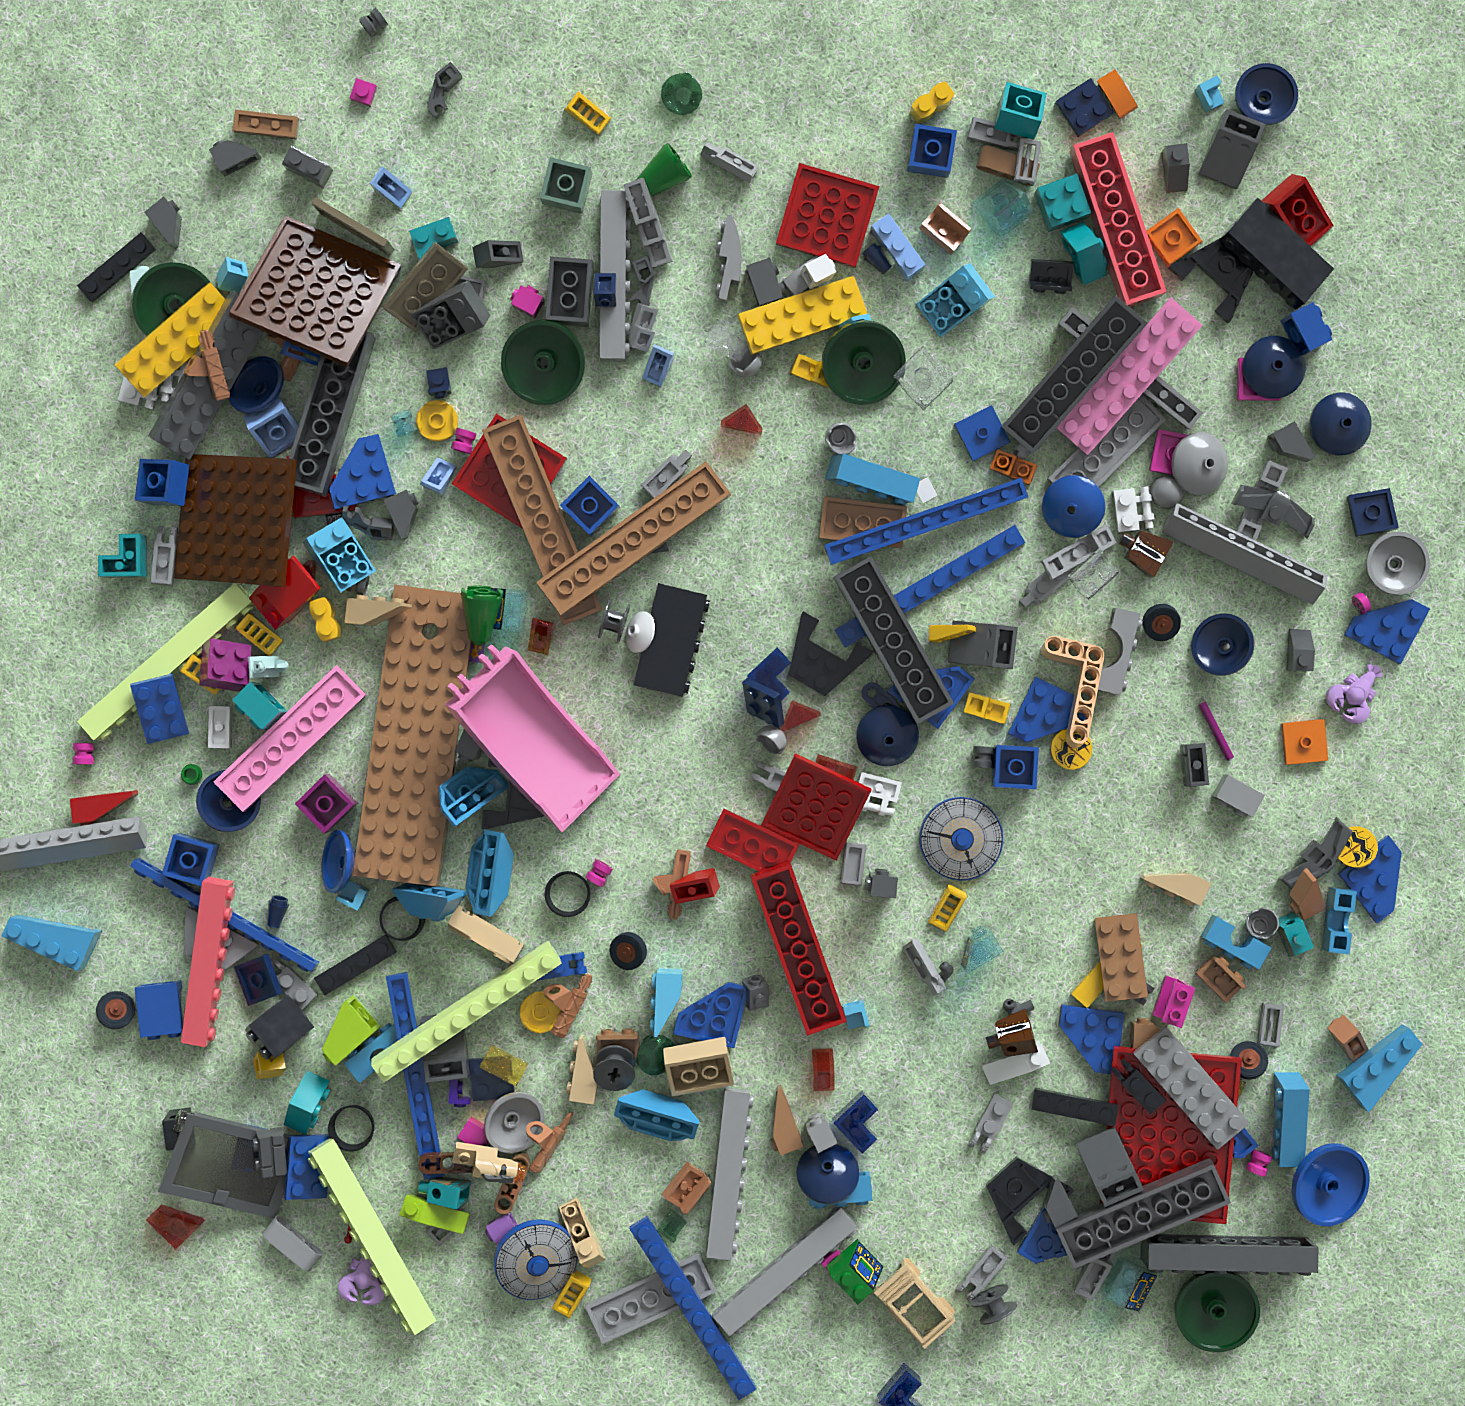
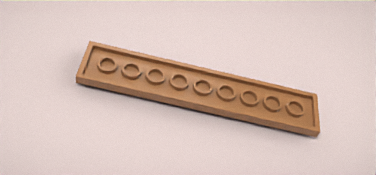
M520 414L483 429L482 432L544 577L578 553V550L523 417ZM594 593L561 617L559 614V617L564 626L600 611L602 608Z
M704 462L536 583L562 617L729 498L731 493L709 464Z

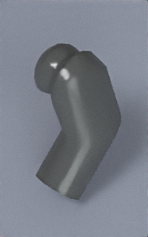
M947 961L940 964L939 969L941 972L938 973L944 983L954 971L953 966Z
M1009 998L1003 1004L1005 1011L1010 1014L1026 1009L1027 1012L1035 1009L1031 1000L1020 1004Z

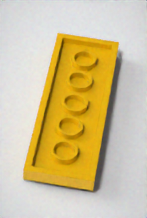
M851 276L739 313L737 317L750 353L754 355L838 327L839 324L851 317L868 313L855 277Z
M209 282L117 361L114 366L143 397H146L195 354L200 345L198 339L199 335H201L200 331L209 330L226 299Z

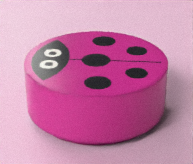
M1359 592L1352 596V603L1359 613L1365 614L1371 610V603L1363 593Z

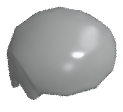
M748 346L734 353L729 361V367L732 371L742 378L753 376L762 366L761 355L759 353L751 355Z
M843 422L834 423L825 433V444L835 454H850L856 448L855 440L857 435L850 425Z
M1161 476L1153 481L1149 494L1152 495L1156 505L1170 509L1176 503L1179 504L1182 501L1184 490L1177 484L1175 478Z
M766 725L755 734L757 736L756 741L761 742L762 746L770 753L781 754L786 747L787 740L785 734L774 725Z
M1266 907L1253 910L1246 919V930L1251 937L1258 940H1267L1273 937L1279 928L1278 916L1273 910Z

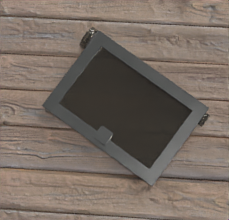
M179 1110L173 1130L179 1132L158 1192L275 1218L284 1195L285 1175H273V1177L262 1178L260 1171L255 1170L254 1158H258V1151L254 1152L253 1139L257 1138L256 1131L263 1130V1128L202 1113ZM284 1134L285 1156L287 1161L288 1135Z

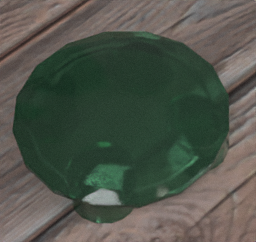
M686 72L683 74L679 73L672 75L663 83L661 98L664 106L670 112L677 115H686L695 111L700 105L702 90L700 84L691 74Z
M647 1035L638 1049L636 1064L648 1075L665 1073L663 1048L675 1045L664 1035H658L657 1037Z

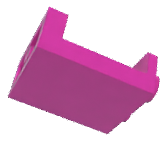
M1165 975L1152 1015L1162 1018L1161 1020L1164 1023L1182 1028L1195 987L1185 981Z

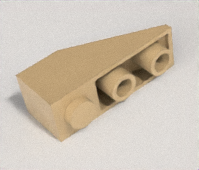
M356 595L355 599L347 598L344 623L375 626L412 608V604H405L404 599L391 598V602H387L385 597L374 596L373 600H368V596Z
M1190 873L1148 874L1140 876V878L1145 880V885L1153 889L1159 886L1164 889V894L1175 898V895L1183 898V903L1192 907L1194 904L1202 905L1211 885L1210 882Z
M580 1035L579 1041H574L573 1053H576V1059L571 1061L569 1073L573 1074L572 1082L567 1084L566 1094L570 1095L569 1101L594 1105L598 1085L593 1078L594 1066L584 1036Z
M578 1198L559 1206L580 1264L588 1269L606 1260L601 1245Z

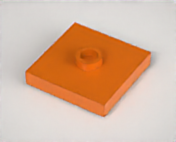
M1179 208L1147 230L1151 245L1167 267L1203 242Z
M1324 719L1281 723L1285 765L1329 761Z

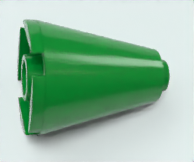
M669 143L662 146L637 177V179L644 178L651 197L692 177L686 164H683L680 159L681 157Z
M482 585L468 586L467 590L463 587L461 588V598L469 640L473 641L475 645H485L486 642L490 641L502 602L503 591L497 588V592L491 591V586Z

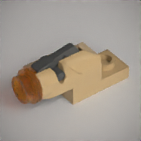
M456 1142L452 1163L473 1166L472 1177L484 1178L486 1182L508 1184L523 1182L525 1177L526 1165H521V1162H514L511 1159L498 1158V1148Z

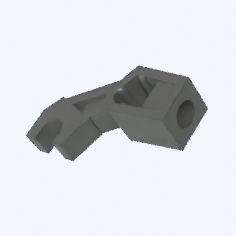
M451 62L435 74L433 87L427 102L428 110L435 119L439 117L435 111L437 107H442L444 111L448 109L443 98L444 92L450 91L463 78ZM447 75L450 80L444 85L441 80Z
M645 256L632 261L638 281L641 282V287L631 297V301L640 300L641 304L649 306L656 275L648 257ZM649 268L650 276L646 280H642L643 277L640 275V271Z
M348 506L343 507L342 515L347 525L349 524L369 535L372 540L392 541L394 533L392 519L373 517L369 520L364 517L360 507H356L355 513H350Z

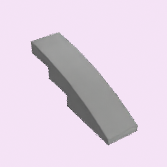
M644 178L623 184L635 224L638 226L643 245L647 249L652 268L673 262L666 237Z
M1117 1251L1085 1264L1075 1285L1074 1292L1093 1301L1112 1267L1111 1262Z

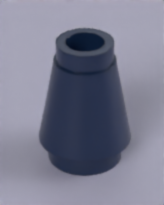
M873 243L862 253L865 257L864 260L882 274H885L892 267L880 245L877 246Z
M274 895L268 901L267 925L269 927H280L289 907L286 897Z

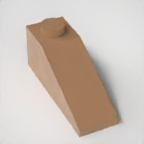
M782 1085L777 1086L773 1139H770L774 1151L778 1150L780 1156L804 1147Z

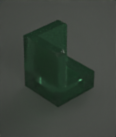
M670 1208L658 1224L657 1231L674 1243L687 1220Z

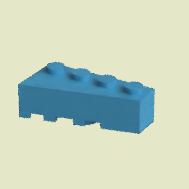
M844 453L831 456L825 477L826 480L836 482L837 485L843 487L850 486L862 493L871 492L875 494V497L881 499L892 498L894 503L906 506V503H914L921 479Z
M15 915L9 918L1 936L69 968L80 971L86 967L102 930Z
M1400 1025L1336 1076L1359 1106L1369 1113L1420 1049L1422 1043L1409 1027Z
M1274 1072V1146L1272 1147V1157L1276 1160L1279 1167H1298L1306 1154L1310 1089L1299 1072Z

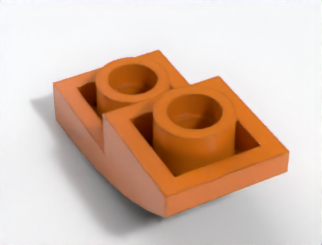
M1115 69L1097 80L1099 87L1109 100V104L1119 119L1138 108L1134 98Z
M997 449L990 470L1014 480L1022 478L1024 484L1031 485L1038 466Z

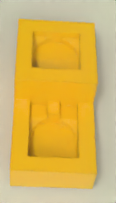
M797 354L789 374L829 388L823 376L822 362Z
M969 692L964 713L1006 724L1011 704Z

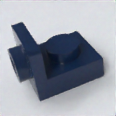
M595 273L594 299L596 307L616 306V273Z
M447 367L426 370L429 385L428 393L430 396L440 399L447 397L448 393H452Z

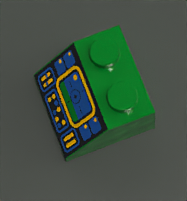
M858 1239L826 1266L832 1279L857 1305L874 1291L883 1270V1265Z

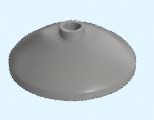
M1195 432L1185 436L1177 444L1172 456V472L1177 484L1187 493L1206 495L1214 492L1223 483L1228 470V457L1223 444L1215 436L1205 432Z
M1391 532L1379 537L1371 545L1367 553L1366 570L1370 580L1378 589L1388 594L1401 595L1416 590L1422 585L1429 573L1430 558L1425 545L1417 537L1406 532ZM1392 560L1396 562L1395 568H1392L1390 565Z
M513 1092L502 1096L490 1107L485 1117L484 1133L486 1139L494 1148H498V1151L504 1153H515L528 1148L534 1141L527 1136L526 1126L532 1121L544 1123L543 1108L539 1101L528 1093ZM534 1126L530 1129V1131L533 1134L538 1135L541 1133L542 1129L538 1126Z

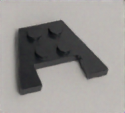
M1219 238L1180 261L1173 263L1168 269L1181 281L1196 266L1204 271L1228 294L1214 311L1226 323H1229L1254 271L1248 265L1242 263L1233 251L1227 249Z
M803 611L789 676L826 696L873 654V651L856 643L848 659L844 661L809 640L819 620Z
M489 758L488 767L498 768ZM509 780L505 812L483 810L481 829L544 817V815Z
M1017 1156L986 1183L990 1196L1013 1245L1018 1243L1027 1234V1231L1014 1216L1044 1188L1048 1189L1052 1178L1051 1175ZM1060 1181L1067 1196L1074 1192L1072 1187Z

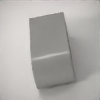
M276 1216L262 1232L263 1237L305 1271H310L323 1255L317 1246L279 1216Z

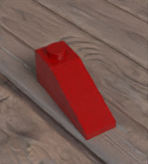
M138 790L70 798L72 823H80V826L93 824V821L102 819L138 795Z

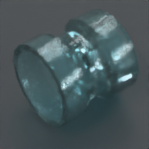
M410 410L400 411L391 416L392 422L396 424L397 428L395 431L398 437L417 431L415 423L411 420L412 413Z

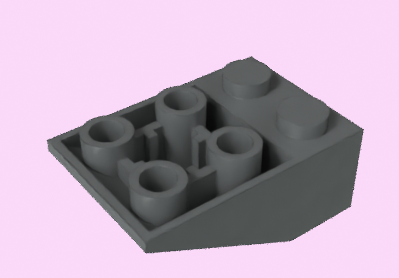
M1226 109L1220 117L1198 174L1238 189L1266 124Z
M469 280L449 289L411 313L412 318L433 350L484 327L491 316Z
M952 621V625L975 626L976 632L950 639L948 662L1013 669L1018 627Z
M436 1015L422 1016V1024ZM465 1029L423 1056L426 1083L468 1078L470 1066Z
M1114 1126L1076 1143L1105 1207L1144 1190Z

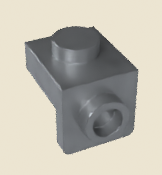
M752 975L742 979V984L746 988V1007L749 1011L769 1006V985L761 975Z

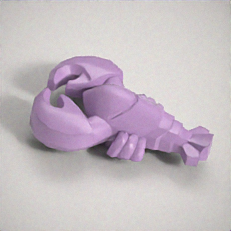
M1368 664L1366 666L1368 672L1359 678L1353 673L1347 676L1344 682L1350 685L1336 684L1327 690L1325 697L1327 705L1336 712L1340 711L1336 701L1343 708V693L1346 694L1349 704H1359V707L1346 710L1348 713L1352 712L1353 716L1342 714L1344 720L1351 724L1362 723L1369 717L1370 708L1367 705L1366 698L1368 702H1372L1376 694L1371 689L1375 677L1382 678L1383 675L1377 665Z
M363 1257L361 1261L356 1258L352 1259L349 1269L355 1270V1272L342 1277L338 1285L339 1294L343 1299L349 1302H357V1298L350 1295V1292H353L355 1296H358L357 1288L352 1282H355L361 1290L368 1288L370 1285L373 1286L363 1295L365 1298L371 1296V1299L362 1300V1304L375 1305L385 1298L380 1288L382 1283L371 1273L370 1267L372 1265L368 1259L365 1260Z

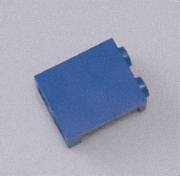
M181 980L144 984L135 987L140 1038L147 1037L148 1040L160 1039V1035H168V1038L181 1036L183 1029L179 991L182 989Z

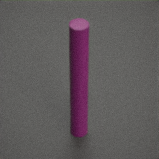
M1206 701L1200 703L1198 706L1226 760L1234 758Z

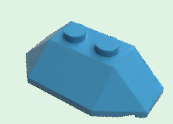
M467 766L438 787L441 812L451 825L456 827L508 789V783L498 770Z
M484 830L471 847L466 892L472 905L473 913L492 916L508 896L514 853L504 833Z
M405 883L392 888L394 895L409 915L419 916V919L429 918L432 921H442L445 919V916L454 913L467 895L465 890Z
M644 1089L619 1097L614 1116L619 1118L629 1129L668 1141H680L687 1138L694 1139L700 1122L683 1101Z

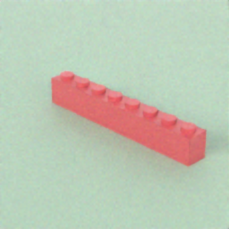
M208 877L202 881L181 1043L206 1047L211 1041H214L216 1036L214 1023L219 1015V1009L216 1008L217 1001L220 1000L222 992L219 986L224 976L222 963L227 955L225 941L228 940L230 934L227 926L228 921L232 917L230 904L235 896L234 881Z

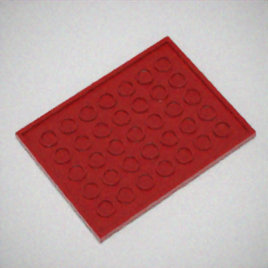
M1113 1046L1111 1069L1113 1067L1119 1069L1124 1077L1129 1075L1131 1072L1121 1063V1060L1125 1058L1166 1099L1152 1114H1149L1111 1071L1108 1102L1119 1104L1116 1125L1114 1127L1142 1186L1210 1158L1229 1197L1235 1136L1217 1150L1134 1055L1133 1052L1136 1049ZM1190 1053L1237 1107L1241 1057ZM1106 1125V1130L1113 1126ZM1228 1205L1190 1221L1227 1224Z

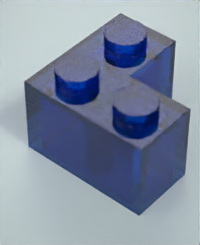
M777 647L746 677L780 693L782 701L790 691L779 681L777 676L792 662Z
M863 1090L832 1118L833 1124L862 1154L877 1140L876 1134L865 1122L878 1111L877 1105Z
M903 1363L878 1392V1402L882 1406H922L912 1397L922 1385L920 1376Z

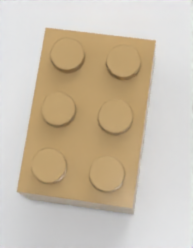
M725 1037L663 1048L664 1063L672 1096L734 1085L732 1066Z

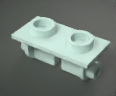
M278 656L248 657L250 678L280 677V672H285L289 667V664L285 660H279Z

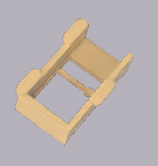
M458 905L448 922V929L493 952L492 955L510 966L514 964L524 947L523 943L520 944V941L474 914L471 916L469 911L465 913L460 905Z
M904 1258L901 1261L902 1267L879 1287L876 1285L874 1293L888 1307L892 1316L900 1324H903L925 1349L955 1322V1310L943 1297H937L919 1277V1269L909 1258ZM915 1283L921 1292L905 1307H901L899 1311L893 1302ZM925 1294L945 1318L922 1337L902 1313H906L907 1309Z

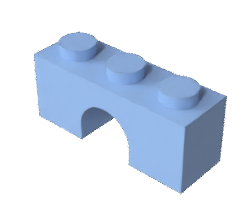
M889 213L871 226L870 232L882 248L885 247L895 262V267L906 282L924 269L925 263Z

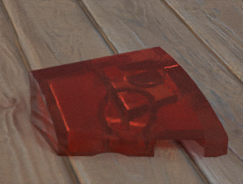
M161 1204L146 1221L176 1250L202 1225L205 1219Z

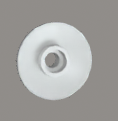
M638 612L628 624L626 642L632 652L641 653L645 651L653 640L655 623L649 613Z

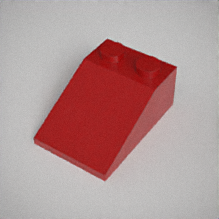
M1291 174L1261 200L1309 246L1313 245L1334 226L1306 177Z
M292 556L287 562L285 587L259 585L250 595L249 599L274 630L292 621L321 588L297 558Z

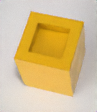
M257 1052L253 1059L256 1079L282 1076L286 1069L283 1054L270 1062L269 1059H264L260 1052Z

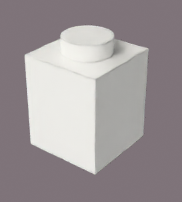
M824 254L805 264L800 273L811 290L831 280L836 273L834 262Z

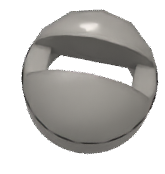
M1020 442L1014 447V454L1020 459L1028 457L1031 453Z

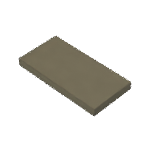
M317 197L313 199L312 205L319 214L387 255L393 253L394 248L387 239Z
M434 242L382 307L416 333L419 327L412 318L411 313L453 288L468 270V267Z

